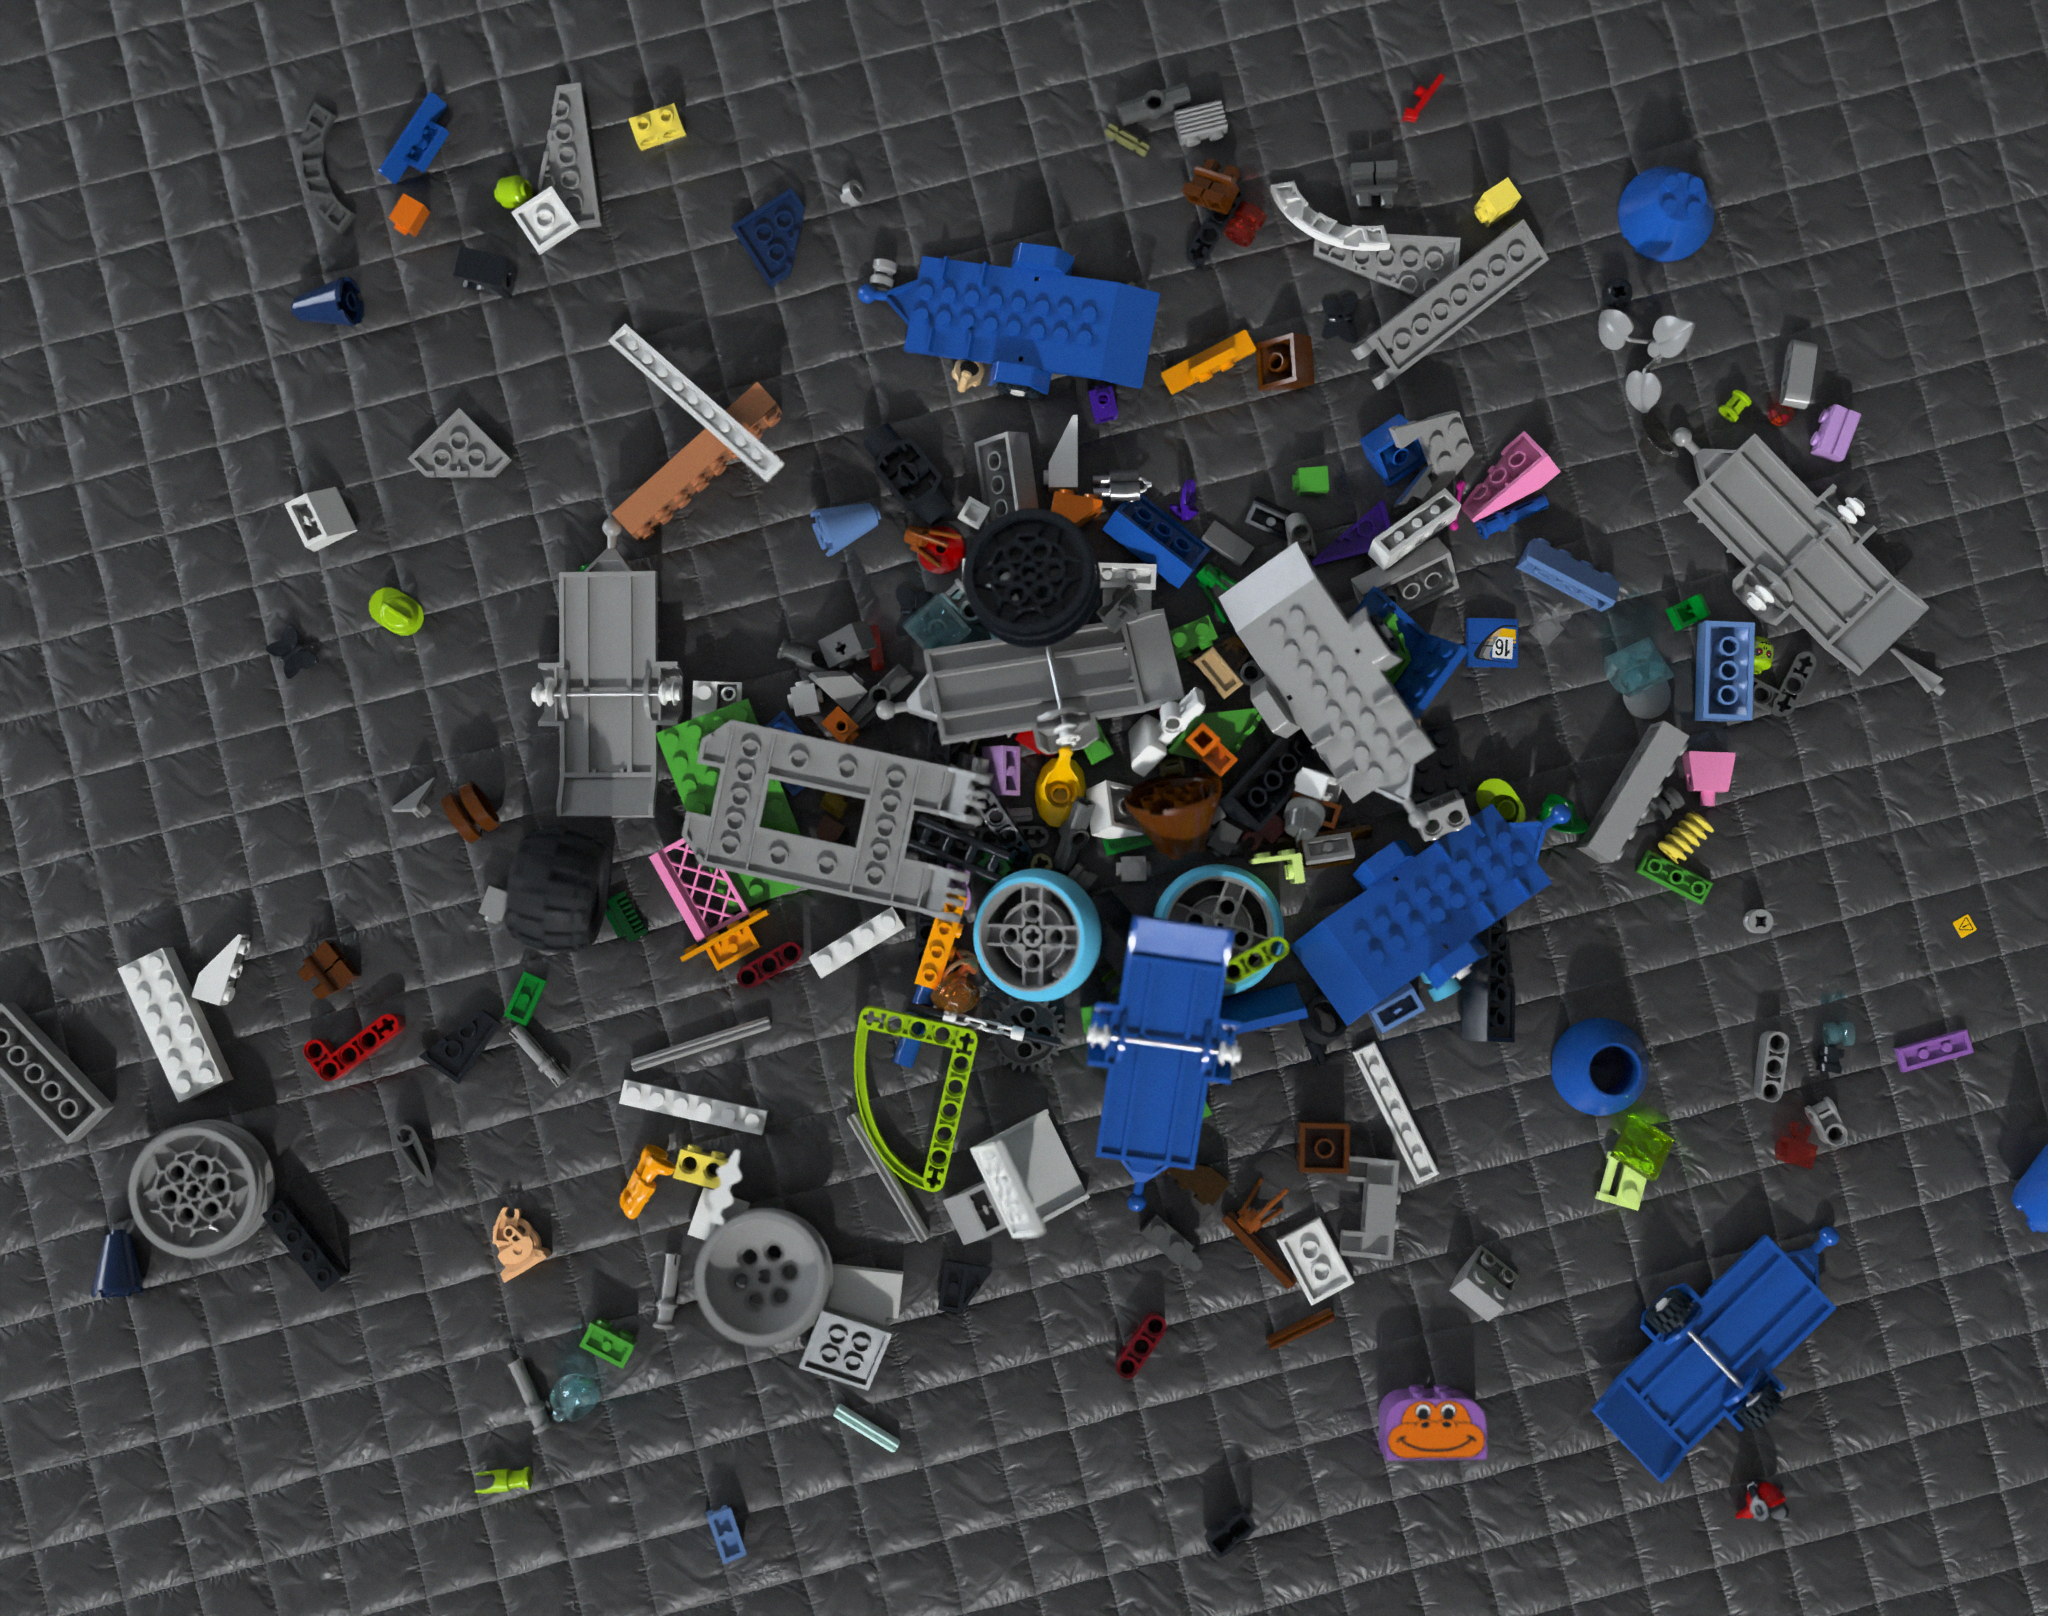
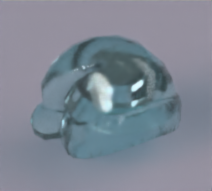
M575 1373L560 1378L554 1384L550 1393V1403L554 1408L553 1418L557 1422L565 1419L573 1422L589 1413L600 1398V1391L595 1381L583 1374Z

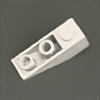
M238 934L198 974L191 997L218 1006L228 1005V1002L232 1001L235 994V988L233 987L236 978L240 977L243 970V965L241 964L243 956L248 953L250 948L249 934Z

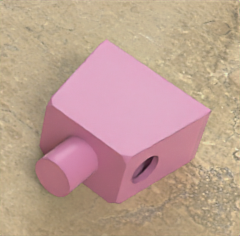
M1687 751L1682 754L1687 790L1689 792H1700V806L1713 807L1715 806V793L1728 792L1736 753Z

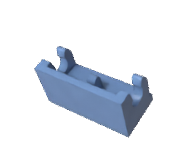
M723 1505L717 1511H707L706 1515L723 1565L746 1556L747 1554L731 1507Z

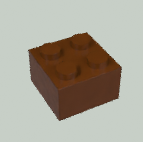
M1297 1120L1296 1170L1299 1173L1349 1174L1350 1124L1346 1121Z

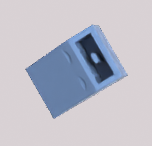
M1409 982L1378 1003L1367 1013L1377 1031L1383 1034L1421 1013L1425 1008Z

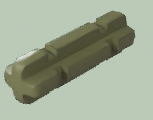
M1114 123L1108 125L1105 132L1106 136L1111 139L1116 138V142L1132 151L1135 149L1136 153L1141 156H1145L1150 149L1148 142L1143 139L1140 141L1139 137L1123 128L1120 130V126Z

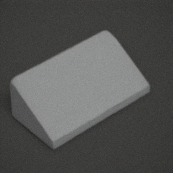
M1214 520L1201 539L1205 544L1239 567L1243 565L1254 549L1252 545L1216 520Z

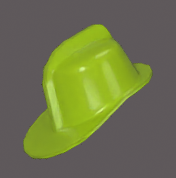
M392 587L377 590L370 599L369 612L372 618L393 633L408 636L416 633L421 628L424 621V612L421 606L401 591Z
M1491 778L1484 781L1478 787L1476 801L1481 811L1490 804H1493L1507 823L1525 822L1526 810L1523 802L1506 781Z

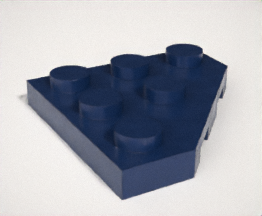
M792 187L731 226L770 288L791 276L805 215V207Z

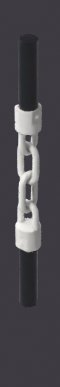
M909 1002L907 1012L940 1019L942 1022L953 1025L970 1026L994 1034L1007 1035L1011 1039L1027 1040L1059 1048L1060 1038L1027 1031L1019 1026L1013 1025V1027L990 1020L969 1017L968 1015L957 1013V1011L941 1010ZM957 1016L964 1018V1022L956 1021ZM971 1021H974V1022H978V1023H981V1024H980V1025H977V1024H973V1023H970V1022H971ZM987 1024L998 1026L997 1030L986 1028Z

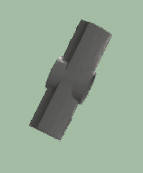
M1182 83L1160 91L1151 90L1145 96L1117 104L1120 122L1122 126H1126L1148 118L1157 119L1163 113L1191 105L1190 91L1186 83ZM1151 101H1157L1160 104V106L1158 108H1152L1148 105V103Z
M898 663L877 685L870 689L869 693L847 715L863 729L877 715L876 706L878 702L874 701L875 692L878 690L885 691L887 693L886 700L891 701L913 677Z
M1077 797L1074 800L1068 819L1060 825L1059 835L1061 840L1052 862L1056 868L1063 871H1071L1074 868L1080 849L1087 845L1089 841L1087 828L1096 806L1092 800L1085 797Z

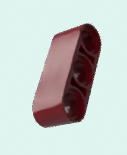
M797 942L784 943L742 967L737 973L738 983L744 988L757 986L799 962L803 957V947ZM788 946H794L798 951L797 957L793 960L789 959L785 954ZM767 958H773L776 961V969L772 972L765 969L764 962ZM746 970H751L755 974V980L751 984L746 983L743 979V974Z
M1149 1312L1143 1318L1117 1356L1116 1369L1121 1377L1125 1379L1134 1377L1165 1334L1167 1324L1160 1312ZM1152 1319H1159L1162 1324L1159 1329L1152 1330L1148 1327L1149 1322ZM1137 1340H1146L1148 1342L1147 1347L1143 1350L1136 1349L1134 1345ZM1124 1360H1131L1134 1363L1130 1370H1123L1120 1367Z

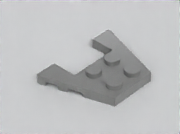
M1453 410L1427 417V419L1421 421L1407 422L1406 425H1396L1389 428L1397 448L1403 449L1418 438L1428 465L1433 464L1431 471L1433 477L1429 479L1433 486L1423 499L1416 497L1419 506L1446 488L1474 454L1458 411Z

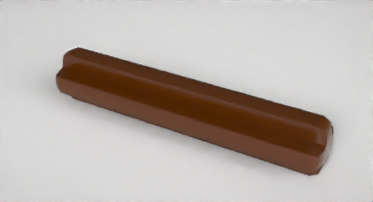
M1326 1308L1266 1337L1269 1348L1274 1350L1335 1321V1315L1330 1308Z

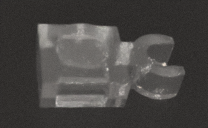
M1562 603L1554 606L1552 616L1545 612L1528 630L1545 647L1564 629L1559 623L1568 620L1572 616L1571 611L1565 616L1559 614Z

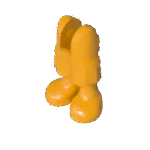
M645 1146L637 1169H634L627 1186L620 1194L619 1204L625 1215L630 1219H635L640 1214L654 1193L657 1184L653 1179L658 1174L671 1175L676 1168L672 1162L667 1160L668 1153L658 1146Z

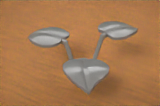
M1604 310L1599 316V337L1605 347L1611 350H1618L1625 345L1626 341L1649 345L1647 351L1654 360L1645 366L1642 372L1638 370L1632 371L1627 377L1625 385L1626 394L1631 404L1640 412L1648 413L1659 400L1662 391L1659 377L1652 372L1648 373V370L1655 364L1660 363L1661 358L1677 356L1688 343L1695 323L1676 316L1667 315L1659 318L1654 325L1653 337L1655 340L1631 338L1629 335L1634 328L1631 318L1620 310Z

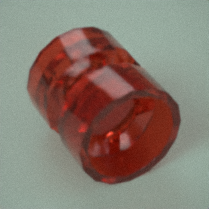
M1241 201L1234 213L1235 219H1230L1223 233L1233 243L1249 248L1256 237L1255 231H1260L1267 216L1255 205Z

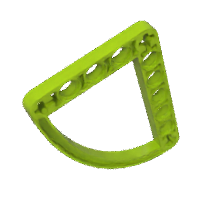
M868 1005L862 1009L859 1016L854 1051L856 1096L866 1132L882 1160L893 1172L918 1188L937 1192L943 1188L977 1047L978 1035L974 1029L967 1026L953 1025L936 1019ZM869 1011H873L874 1016L878 1018L882 1017V1013L886 1014L884 1027L879 1026L880 1020H873L872 1023H868L864 1015H868ZM890 1017H899L902 1025L898 1029L890 1028L888 1025ZM915 1022L925 1024L926 1030L923 1034H915L912 1031V1025ZM940 1027H945L950 1032L949 1037L945 1040H940L936 1036V1030ZM868 1029L953 1048L924 1174L911 1169L897 1157L883 1138L876 1123L870 1104L866 1079ZM966 1033H969L970 1038L974 1039L969 1041L967 1045V1051H972L971 1054L966 1051H956L957 1048L962 1050L963 1040L960 1039V1036L964 1037ZM959 1056L966 1057L968 1065L966 1068L959 1069L955 1066L954 1060ZM952 1080H959L963 1088L959 1092H952L948 1087L949 1083ZM948 1103H952L957 1107V1112L952 1116H948L944 1113L943 1107ZM941 1127H948L951 1130L952 1135L948 1139H942L938 1136V1130ZM937 1150H941L946 1154V1159L941 1163L935 1162L932 1158V1154ZM934 1168H937V1179L941 1181L931 1185L930 1180L927 1178H931Z

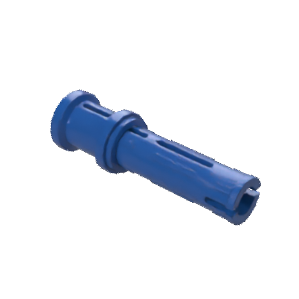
M1541 494L1503 512L1496 511L1492 516L1475 522L1477 532L1483 540H1486L1489 535L1498 531L1504 532L1509 528V525L1548 509L1549 503L1546 496Z

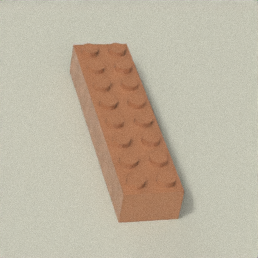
M758 382L725 410L757 440L762 437L763 434L761 432L768 426L771 428L781 419L779 416L782 414L776 401ZM705 428L615 509L612 514L639 543L642 540L647 541L654 535V529L657 526L666 524L673 517L672 513L678 507L680 509L685 507L691 501L690 497L696 491L701 492L708 486L710 478L714 475L719 476L727 468L726 464L731 459L736 460L739 457Z

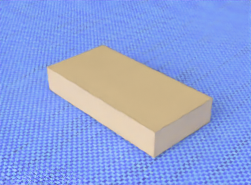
M1213 646L1194 661L1195 665L1223 699H1226L1244 684Z

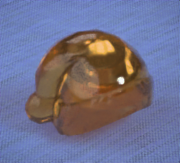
M953 972L935 986L930 997L938 1009L962 1014L971 1010L977 1004L980 990L973 983L968 982L963 974Z

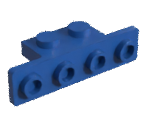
M433 92L428 93L378 170L394 184H397L408 166L424 173L450 134L444 127L436 124L447 108V104Z

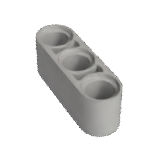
M1796 339L1790 341L1785 356L1779 397L1780 405L1803 410L1807 408L1812 392L1818 350L1817 344Z
M1767 1030L1763 1032L1759 1040L1753 1092L1758 1099L1768 1102L1778 1101L1783 1094L1789 1051V1038L1783 1032ZM1776 1035L1778 1038V1045L1775 1048H1773L1770 1044L1771 1038ZM1770 1060L1775 1062V1068L1772 1072H1769L1767 1069V1064ZM1770 1084L1772 1087V1092L1769 1096L1766 1097L1764 1094V1088L1766 1085Z

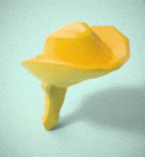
M1070 746L1059 749V757L1052 758L1042 767L1036 781L1035 802L1038 813L1049 826L1060 827L1068 819L1074 800L1077 797H1085L1086 795L1084 772L1075 760L1070 759L1073 754Z

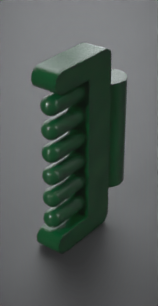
M622 891L608 899L611 909L606 911L605 915L618 938L626 935L628 940L633 942L646 935L648 930L642 929L645 925L641 923V918L632 921L639 914L634 913L636 911L634 907L627 910L633 906V903H627L630 901V898L626 897V891Z

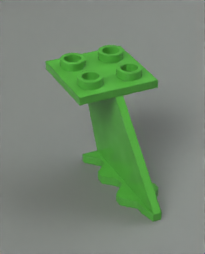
M1256 708L1202 713L1196 716L1188 724L1187 728L1181 731L1166 746L1167 753L1198 759L1185 741L1204 723L1221 739L1220 743L1234 754L1241 748L1245 738L1256 729L1262 716Z

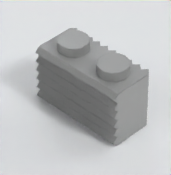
M1221 100L1174 111L1173 120L1181 146L1186 144L1187 147H1192L1208 138L1210 141H1216L1223 138L1227 133L1228 124Z

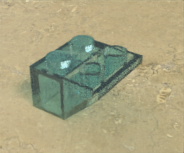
M1649 637L1605 657V675L1616 691L1629 698L1674 677L1673 672Z

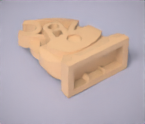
M508 1206L502 1208L493 1228V1244L497 1245L499 1249L498 1258L505 1266L504 1270L500 1273L504 1283L553 1255L548 1248L542 1247L541 1239L527 1220L521 1218V1208H515L514 1217H510L508 1215L510 1207Z

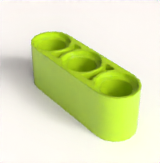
M1273 936L1229 959L1227 967L1235 964L1239 969V974L1233 979L1229 978L1226 974L1225 980L1230 983L1240 982L1282 959L1289 950L1287 941L1281 937ZM1277 940L1282 944V951L1274 955L1270 951V945ZM1256 952L1260 955L1261 962L1259 965L1252 967L1248 962V957L1251 953Z

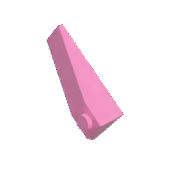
M1525 431L1501 452L1502 458L1496 466L1492 465L1487 471L1489 473L1488 477L1483 483L1478 484L1462 504L1461 509L1473 522L1542 488L1561 472L1549 455Z

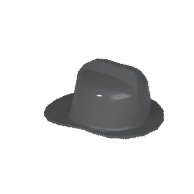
M1306 797L1291 799L1286 806L1283 816L1285 832L1295 838V844L1297 845L1300 840L1313 839L1322 827L1325 818L1323 805L1316 800Z

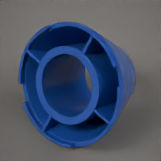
M1589 1018L1577 1022L1560 1036L1553 1049L1551 1076L1555 1088L1570 1106L1583 1113L1605 1116L1623 1111L1639 1098L1647 1083L1649 1060L1646 1049L1641 1039L1633 1030L1616 1020ZM1607 1046H1613L1622 1057L1623 1073L1616 1085L1610 1089L1599 1091L1590 1078V1062L1599 1050Z

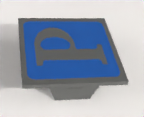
M1432 463L1419 471L1391 509H1398L1406 503L1413 504L1416 501V497L1423 499L1433 486L1427 477L1433 469Z

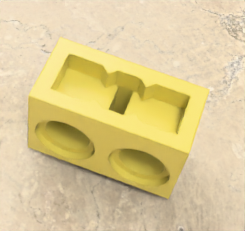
M674 103L629 118L635 140L641 151L686 136Z
M1508 177L1483 193L1474 207L1477 219L1481 223H1485L1487 228L1511 213L1521 199V195Z
M688 1144V1147L680 1149L673 1178L716 1189L720 1187L721 1181L718 1175H712L709 1172L710 1163H716L721 1167L728 1163L729 1158H725V1153L712 1151L710 1154L703 1152L700 1146ZM686 1157H693L696 1160L697 1166L695 1169H689L686 1166Z

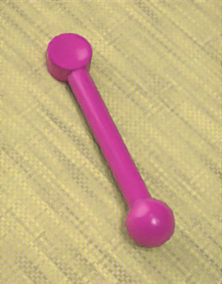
M1464 481L1457 482L1456 500L1459 503L1461 502L1462 491L1465 489ZM1458 515L1449 524V528L1453 531L1459 527L1457 523Z

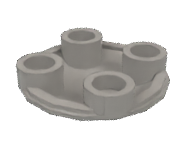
M1642 671L1634 674L1625 682L1623 700L1632 716L1641 719H1653L1667 710L1671 701V689L1668 682L1661 675L1652 671Z

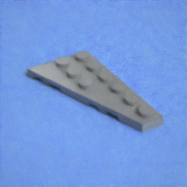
M581 82L558 85L551 113L550 130H548L547 147L546 151H544L537 187L538 194L552 186L580 229L602 226L583 87Z
M1387 234L1390 248L1380 251L1350 250L1333 246L1314 238L1313 256L1416 298L1426 293L1457 269L1459 265L1461 238Z

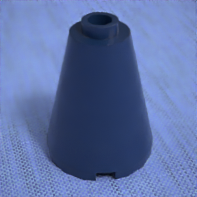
M351 277L338 278L295 297L291 304L293 315L298 320L306 322L354 326L360 324L364 316L363 301L359 302L357 296L361 292Z
M124 1229L111 1230L110 1235H106L104 1238L91 1289V1297L95 1298L97 1293H101V1298L131 1296V1293L136 1290L137 1295L144 1294L132 1235L126 1234Z

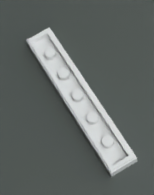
M1375 1041L1353 1050L1352 1053L1416 1184L1418 1185L1438 1175L1439 1172Z

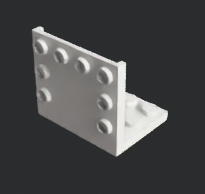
M1048 1109L1042 1110L970 1148L1012 1238L1038 1237L1045 1233L1043 1225L1046 1221L1090 1198L1089 1194L1085 1192L1048 1115Z

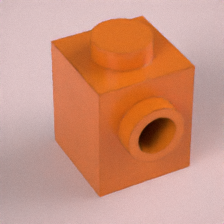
M839 706L821 722L840 743L845 744L847 742L850 745L860 735L857 732L860 727ZM846 724L845 730L839 731L840 725Z

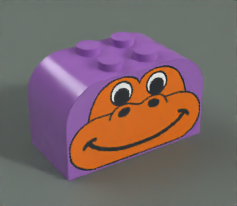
M1442 1384L1424 1389L1423 1385H1410L1409 1389H1397L1388 1393L1381 1401L1378 1410L1379 1449L1386 1460L1487 1459L1485 1415L1481 1408L1464 1391L1449 1388L1448 1385Z

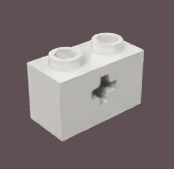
M1302 767L1301 771L1296 775L1294 791L1319 800L1337 802L1342 786L1340 783L1336 784L1334 775Z

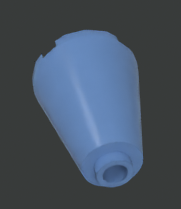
M871 503L815 509L810 513V517H815L816 523L812 524L818 543L822 550L827 548L828 552L825 555L828 557L836 554L878 526V520L881 519L878 508L872 506Z

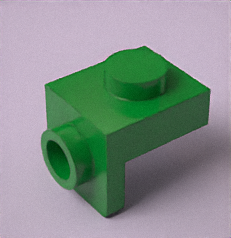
M1700 593L1665 610L1675 631H1679L1711 615Z

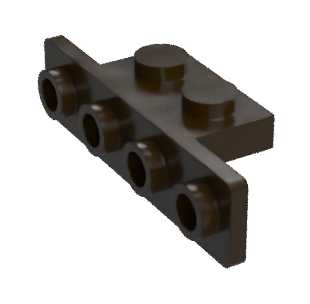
M1358 823L1350 828L1341 829V827H1335L1327 831L1317 832L1315 837L1351 832L1352 841L1368 839L1372 837L1373 827L1371 824ZM1288 834L1275 839V852L1289 849L1300 850L1304 871L1352 864L1353 859L1306 865L1302 840L1297 845L1295 844V838Z

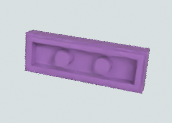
M1960 1029L1894 1048L1900 1072H1908L1974 1053L1967 1029Z

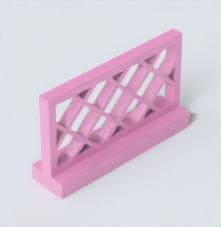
M681 838L665 848L654 852L649 858L694 938L699 942L708 935L748 915L750 910L727 870L716 868L715 873L701 870L702 865L700 863L698 868L685 865L688 852L692 854L694 852L689 848L688 844L686 847L680 846L685 843V840ZM674 848L685 851L681 863L672 861L667 852ZM683 869L696 872L693 885L683 881L681 877ZM700 874L713 877L710 890L697 886ZM716 879L726 881L729 886L727 895L713 891ZM695 890L709 894L705 906L697 904L693 899ZM712 895L725 899L722 911L709 907ZM728 900L737 902L742 912L736 915L725 912ZM707 911L721 915L719 923L711 928L705 920Z

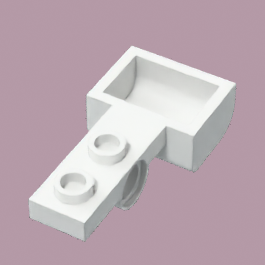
M1194 687L1180 703L1174 701L1164 703L1160 707L1161 721L1146 714L1129 730L1131 766L1135 773L1145 777L1167 755L1166 746L1181 731H1184L1196 716L1203 712L1205 702L1202 690Z

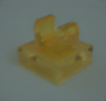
M827 791L822 797L820 806L840 819L848 805L844 802L847 796Z

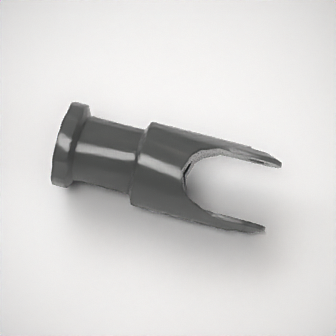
M786 638L783 639L777 654L778 659L790 660L795 662L796 666L811 672L827 671L812 662L818 659L826 662L822 652L807 646L800 647L788 642Z

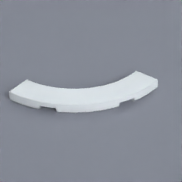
M1294 181L1271 185L1270 192L1282 213L1296 227L1315 239L1350 250L1380 251L1390 248V241L1384 225H1352V227L1338 224L1337 220L1311 209L1308 206L1309 203L1297 189Z

